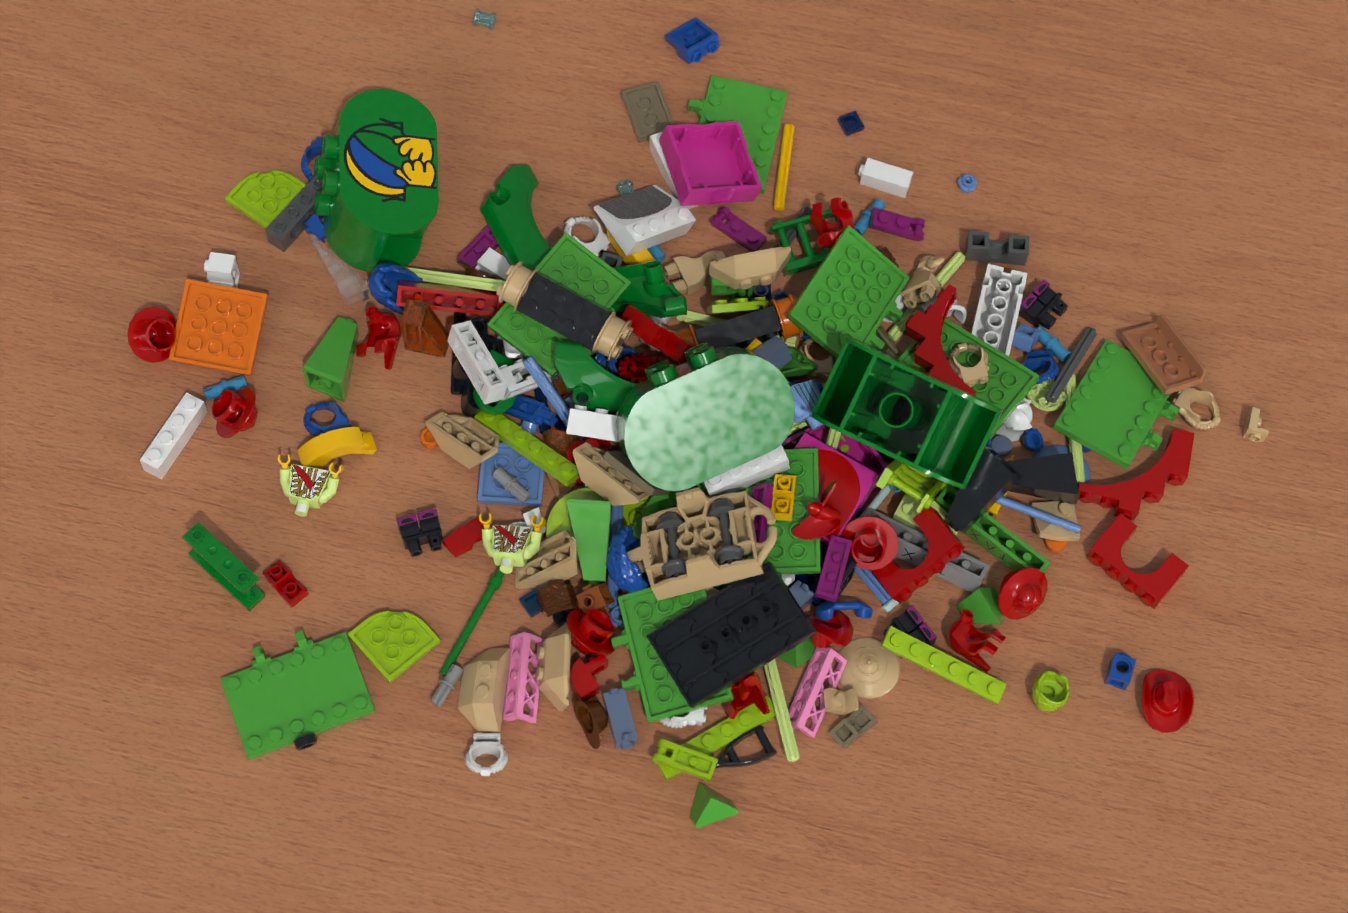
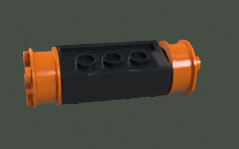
M790 293L787 294V298L777 301L771 299V307L694 331L691 324H688V328L674 331V329H671V331L695 346L708 343L709 347L713 346L714 349L728 346L738 347V344L741 343L745 347L750 345L755 338L763 337L764 340H768L775 335L778 336L777 332H779L783 342H786L787 338L797 335L803 337V330L786 317L797 301V297L793 298Z

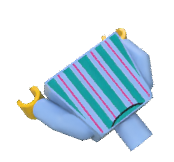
M814 379L790 386L795 405L794 421L797 424L807 421L812 431L823 426L821 422L809 416L820 396Z

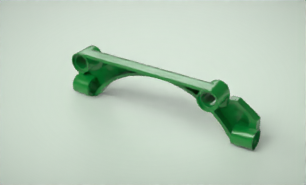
M513 165L496 185L497 192L489 193L480 207V211L509 265L515 266L519 261H522L524 267L533 271L552 248L539 231L532 213V194L539 185V182L529 165Z
M661 261L612 267L631 282L630 287L612 307L616 313H624L630 304L646 314L658 318L687 315L686 298L672 284H665Z
M556 341L555 368L566 389L573 391V408L575 405L586 406L587 411L595 412L596 408L608 410L610 415H616L627 393L637 384L623 380L606 371L590 357L580 343ZM583 397L587 399V402L581 404L577 399Z

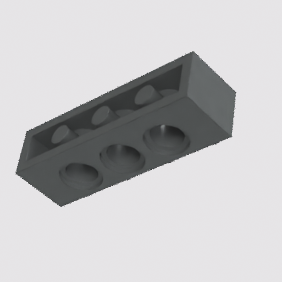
M314 176L265 229L269 243L285 252L305 230V222L309 216L315 213V197L317 191H322V180H316Z

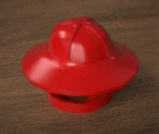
M158 307L144 308L136 313L129 323L127 332L129 346L133 353L141 360L150 363L163 362L169 358L171 348L176 339V321L174 317L165 309Z
M245 387L236 392L225 390L221 393L219 399L213 403L211 408L212 416L217 420V434L222 438H229L239 431H247L254 427L258 411L254 407L256 396L252 389Z
M863 516L856 518L846 525L841 534V538L852 541L849 556L858 562L857 567L860 569L875 570L883 568L892 562L897 554L899 541L896 531L888 522L879 517Z
M1032 567L1014 570L1006 574L1001 582L998 596V607L1001 613L1009 619L1018 620L1036 611L1044 602L1047 593L1048 581L1045 574L1039 569Z
M591 607L585 614L582 610H573L568 614L566 620L571 632V644L580 653L585 655L594 652L598 655L608 656L614 652L615 649L613 648L611 638H614L615 627L606 612Z

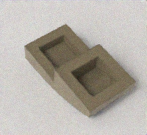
M861 705L857 711H854L847 719L844 718L828 733L845 749L878 721Z

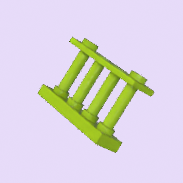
M895 459L885 468L876 486L882 490L887 485H894L920 502L916 510L920 513L924 508L928 510L934 498L940 492L942 493L949 484Z

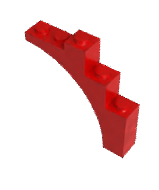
M949 284L945 290L942 289L939 292L937 300L933 305L930 304L927 307L925 313L918 310L914 316L911 315L907 319L905 324L907 336L919 342L913 351L914 361L917 365L927 370L926 373L976 396V391L965 384L951 368L941 343L943 324L948 311L957 299L956 288Z
M630 304L620 318L626 322L631 320V327L634 328L632 333L647 344L663 351L680 364L687 362L684 352L695 347L694 344Z
M1174 428L1168 438L1165 452L1152 468L1138 477L1111 485L1079 483L1078 499L1083 503L1099 504L1103 508H1115L1113 516L1118 517L1121 513L1129 520L1134 521L1139 514L1141 499L1147 503H1159L1164 495L1166 482L1173 486H1182L1188 478L1195 433Z

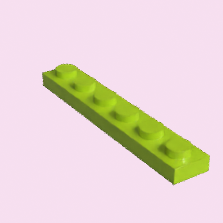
M480 411L474 416L476 421L499 435L502 442L565 486H570L580 477L575 464L503 414L491 415Z
M892 626L888 627L880 647L994 704H999L1007 685Z
M767 695L765 699L770 713L762 714L753 703L739 711L735 719H730L729 717L681 746L711 756L730 745L742 734L776 718L773 702ZM670 751L665 756L671 758L673 752ZM655 763L666 781L682 773V771Z

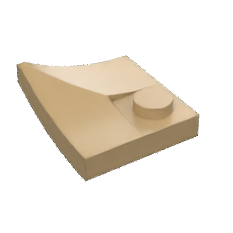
M1059 501L1031 503V507L1078 524L1074 504ZM1033 517L1034 525L1040 538L1055 541H1079L1080 532L1075 533Z

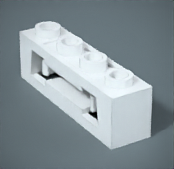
M471 320L452 325L447 341L484 405L503 400L508 383Z
M525 358L519 359L514 365L508 366L506 364L499 367L508 383L503 400L539 387L532 376H528L523 382H520L523 379L522 375L529 373L523 364ZM543 371L551 383L558 380V373L551 377Z

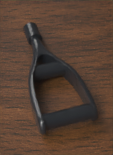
M761 725L753 728L735 739L718 758L716 768L750 766L776 755L777 751L773 749L763 730L764 726ZM756 734L766 754L751 760L740 761L734 747L744 739ZM727 755L731 762L724 760Z

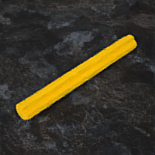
M788 123L784 125L773 207L775 211L780 212L785 207L795 128L793 124Z

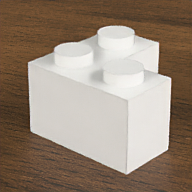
M210 252L209 259H206L204 264L208 283L237 288L240 272L235 255Z

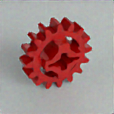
M643 352L639 356L633 353L632 358L625 357V362H620L618 373L621 379L638 384L648 379L644 371L645 369L662 361H658L657 356L651 358L650 353L647 356H644Z

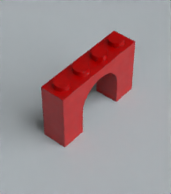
M931 506L928 510L924 508L913 518L928 540V553L924 561L915 568L901 569L893 559L892 562L883 568L871 570L891 598L899 603L908 600L916 589L926 585L930 577L941 572L949 561L959 557L962 553L961 551L966 548L938 511Z
M1120 513L1090 548L1086 557L1089 558L1093 565L1099 566L1106 571L1110 578L1123 584V587L1128 592L1137 595L1143 604L1155 609L1184 575L1189 565L1171 553L1164 563L1152 573L1140 574L1129 569L1122 560L1121 548L1134 534L1138 526Z

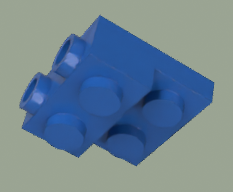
M697 17L665 34L666 42L677 50L678 56L688 64L699 62L704 55L715 53L718 47H720L718 34Z

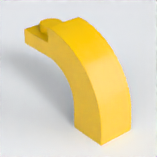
M346 427L312 438L302 445L297 452L302 466L321 469L329 461L347 454L373 455L377 448L372 432H360L359 427Z

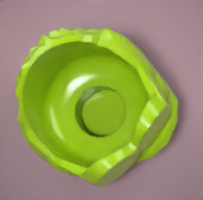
M1044 671L1038 674L1032 686L1033 702L1037 708L1044 712L1055 711L1065 705L1070 693L1068 678L1052 671Z

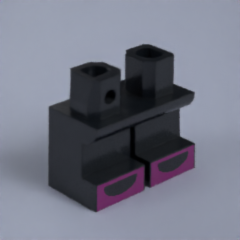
M1044 279L1021 303L1018 315L1036 328L1041 324L1043 327L1050 329L1057 320L1050 313L1053 311L1061 317L1066 312L1068 305L1061 300L1062 294L1056 293L1049 288L1050 284Z
M436 508L417 513L422 533H420L415 514L397 519L398 529L405 550L408 549L412 557L423 554L421 545L429 543L430 550L433 552L442 549V530Z
M913 605L906 609L899 617L893 618L888 626H892L930 646H933L937 639L927 623H923L924 619ZM888 627L884 630V636L888 630Z

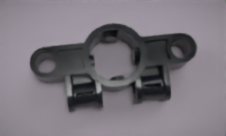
M480 317L473 318L471 322L479 331L478 334L488 351L490 352L492 349L502 355L503 340L488 337L487 322ZM457 358L453 364V374L457 382L462 385L461 409L465 416L474 418L481 409L473 398L474 386Z

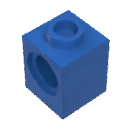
M1115 653L1110 661L1104 683L1126 690L1131 681L1136 659L1131 658L1130 655L1125 653ZM1116 666L1124 668L1125 673L1119 672Z

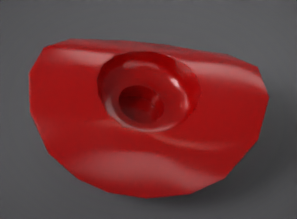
M834 610L833 618L830 620L817 618L815 616L816 612L807 617L817 631L811 638L812 644L816 647L827 648L832 642L839 646H847L853 637V626L850 618L840 610Z
M1153 670L1146 673L1142 685L1144 718L1152 729L1159 732L1178 731L1188 723L1192 715L1194 694L1191 685L1184 677L1172 671Z

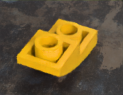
M775 474L771 511L776 520L792 521L796 476Z

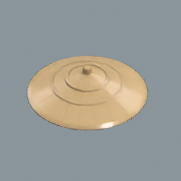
M873 637L856 638L851 640L847 646H843L838 653L847 660L839 682L846 690L856 689L858 697L869 699L881 697L890 692L899 679V659L896 654L880 647L882 643L880 639ZM836 660V663H835V670H836V667H837V665H838V663H839L837 660Z

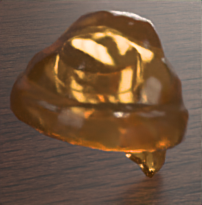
M553 429L544 430L542 435L544 443L562 456L567 453L569 446L574 441L580 440L581 437L566 434V431Z

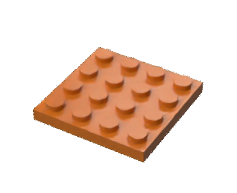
M186 279L175 328L176 339L171 348L169 360L252 376L269 295Z

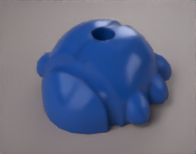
M1037 428L1027 429L1023 436L1024 446L1033 453L1040 452V448L1044 447L1042 435Z

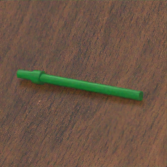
M500 566L495 575L490 577L486 591L439 672L441 675L445 676L451 664L455 663L494 592L499 590L503 583L502 578L505 573L500 571Z

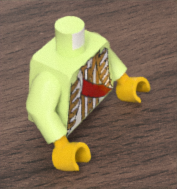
M282 453L279 454L278 462L282 465L280 467V484L284 495L289 497L290 503L296 505V515L306 517L309 507L319 509L323 503H326L336 494L340 480L338 475L344 471L343 464L339 466L338 472L334 469L335 462L330 464L329 471L291 464L290 468L288 464L292 460L291 454L288 453L287 462L282 461Z
M480 513L479 520L484 525V529H482L483 546L488 556L494 559V564L500 566L501 572L509 574L512 572L513 566H525L527 560L531 559L540 550L542 538L540 530L546 525L544 517L541 516L539 524H536V515L531 517V524L534 526V530L533 527L493 525L490 528V524L493 522L492 515L489 513V520L484 522L483 515Z

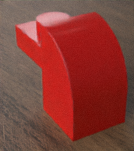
M594 655L587 660V664H584L581 658H579L573 664L570 673V685L577 699L586 702L599 693L600 685L594 676L608 668V659L605 655Z

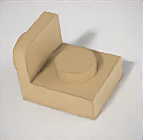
M1252 407L1247 414L1243 437L1248 438L1252 442H1264L1269 430L1260 428L1262 417H1259L1261 409Z
M833 688L823 690L825 711L843 716L859 709L856 689L844 692Z

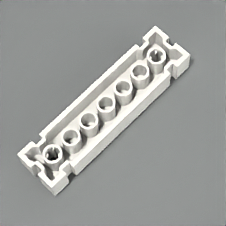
M988 264L981 286L971 334L1009 356L1028 273L1016 270L1006 273L1003 272L1004 267Z

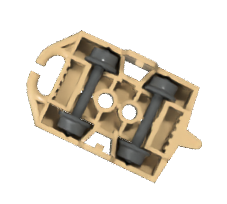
M697 487L676 493V507L642 517L641 546L627 552L630 561L636 563L642 572H647L651 589L659 601L763 574L762 563L776 543L777 527H770L768 529V538L764 542L758 543L756 540L754 517L757 515L764 516L769 525L775 524L776 519L773 512L767 506L749 496L747 491L727 493L708 498ZM753 553L754 555L743 558L745 554Z

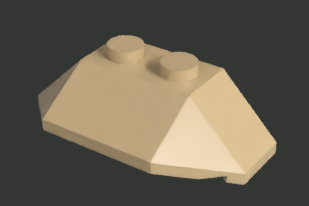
M791 247L770 248L730 256L719 261H712L709 266V275L733 289H749L760 284L763 286L769 285L776 281L788 263Z
M440 412L426 421V426L440 449L468 469L498 453L500 436L472 417L448 415V413Z
M587 442L573 450L572 453L581 481L604 498L605 501H611V505L636 504L649 496L602 458L606 451L592 447Z
M564 530L542 541L540 550L531 559L527 560L526 565L516 567L515 588H545L549 582L565 581L578 574L577 543L569 531Z
M567 622L537 648L539 667L536 669V680H538V688L554 707L562 712L569 706L571 632Z
M489 648L463 666L464 672L461 678L457 708L478 732L500 733L511 654L510 648Z

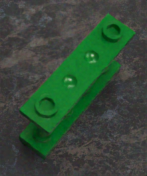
M831 206L828 210L822 211L824 220L834 217L835 221H838V217L831 212ZM811 215L784 222V220L776 221L769 230V235L778 233L781 245L784 248L791 247L786 231L797 228L806 254L805 258L797 260L791 249L790 259L782 270L783 276L820 266L830 249L824 247L822 253L816 254V252H813L804 226L812 223Z
M199 522L182 536L193 548L188 553L189 557L249 612L265 598L264 593L254 585L260 580L259 577Z

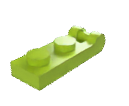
M659 739L657 744L659 748L657 753L653 754V762L708 782L711 781L718 759L668 740ZM667 751L673 752L671 758L665 756Z

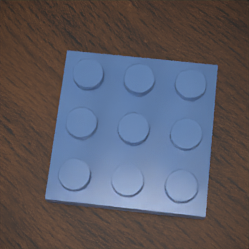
M499 443L498 453L481 463L478 503L542 507L545 471L507 444ZM502 467L511 477L518 479V483L530 493V497L526 502H520L510 492H506L505 488L492 477L496 469Z

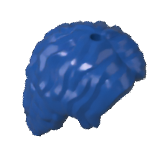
M391 262L379 263L375 266L369 276L368 287L371 295L378 303L404 316H412L423 310L421 308L396 306L399 281L422 283V278H419L414 272L406 268L403 269L398 264H392Z
M624 526L622 529L617 530L616 536H612L606 566L610 578L621 590L633 593L650 588L651 586L647 572H642L639 566L630 561L627 552L640 547L638 539L634 537L632 528Z

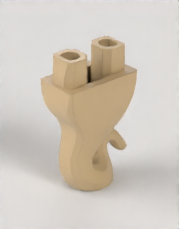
M709 251L697 258L678 256L673 258V263L664 267V273L668 279L677 276L679 280L672 282V285L681 294L686 293L688 296L703 286L708 275L710 262L719 261L726 258L722 251Z
M927 255L920 259L912 279L904 286L900 293L904 298L903 303L908 309L915 308L917 304L923 301H931L934 296L939 294L941 285L933 272L945 261L944 258L940 257L937 259L934 256Z

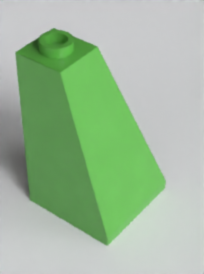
M338 316L303 366L305 382L308 388L342 402H345L359 335L358 326L352 319H344Z
M567 499V510L573 537L577 543L578 559L583 581L588 582V585L593 583L594 586L605 583L611 501Z

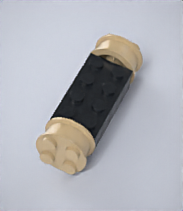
M519 261L515 266L511 265L506 273L507 280L499 286L496 295L499 296L498 302L502 303L505 301L514 306L515 311H519L570 340L580 343L583 347L592 350V353L597 351L608 357L607 361L609 362L613 358H619L624 348L621 346L623 341L629 339L634 329L631 327V320L626 322L618 318L616 312L606 309L539 273L538 270L532 271L524 267L522 261Z

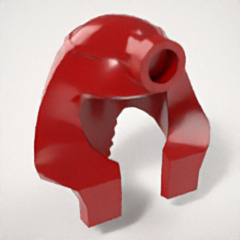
M839 197L831 199V212L838 217L836 224H830L823 219L822 203L813 204L811 222L819 235L818 245L830 250L847 226L854 229L852 211L848 209V203L844 200L841 202Z
M370 306L366 311V316L370 318L367 323L369 331L362 343L356 345V356L364 357L366 356L367 347H375L374 353L384 352L385 369L391 370L402 334L401 326L398 319L392 314L379 312L376 307Z
M963 609L960 612L961 616L959 619L954 621L948 630L947 639L950 647L957 654L971 661V663H974L983 671L988 672L991 670V667L978 653L981 650H985L994 655L998 647L986 639L992 637L1002 644L1006 637L997 629L982 630L975 628L973 625L974 619H972L974 617L973 613L968 609Z
M755 671L731 686L734 699L731 700L725 711L730 719H735L738 711L751 703H754L762 714L770 713L760 678Z

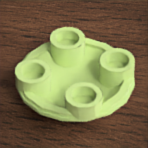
M1053 379L1043 381L1042 384H1035L1026 395L1028 400L1040 410L1055 411L1062 407L1067 398L1066 393L1062 391L1055 403L1046 401L1045 395L1052 386Z

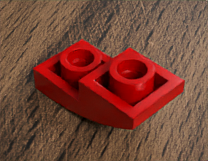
M479 517L451 533L443 540L442 544L454 557H458L472 550L473 544L482 540L484 525L480 522Z
M280 560L262 573L291 608L309 595L307 590L294 578L292 572Z

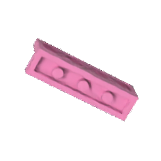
M527 632L511 636L509 647L511 654L502 720L509 722L520 719L529 723H536L539 699L538 680H536V669L539 667L537 648L545 639ZM531 642L537 643L534 654L530 648ZM530 661L534 666L533 674H531L528 669V663ZM527 682H529L530 686L532 687V693L530 695L526 690ZM525 703H527L530 709L529 715L523 714Z
M816 647L789 708L793 729H799L810 738H815L826 712L823 682L825 678H828V688L836 689L847 663V660L832 648ZM833 659L839 662L835 671L832 670L831 665ZM819 697L821 704L819 709L816 710L815 701ZM811 716L812 725L808 729L805 724L808 717Z

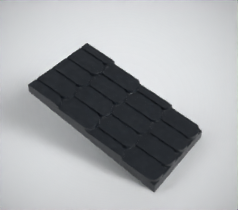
M771 562L762 565L763 574L735 581L647 635V638L690 707L694 708L697 705H701L759 667H763L784 652L791 650L817 633Z

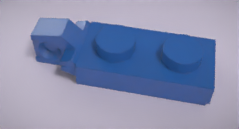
M517 395L513 405L505 412V414L536 425L545 423L554 427L558 421L545 403L521 395Z

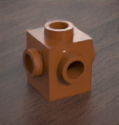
M592 583L581 588L583 592L576 595L578 607L584 614L591 607L605 612L604 607L614 603L606 583L596 586Z

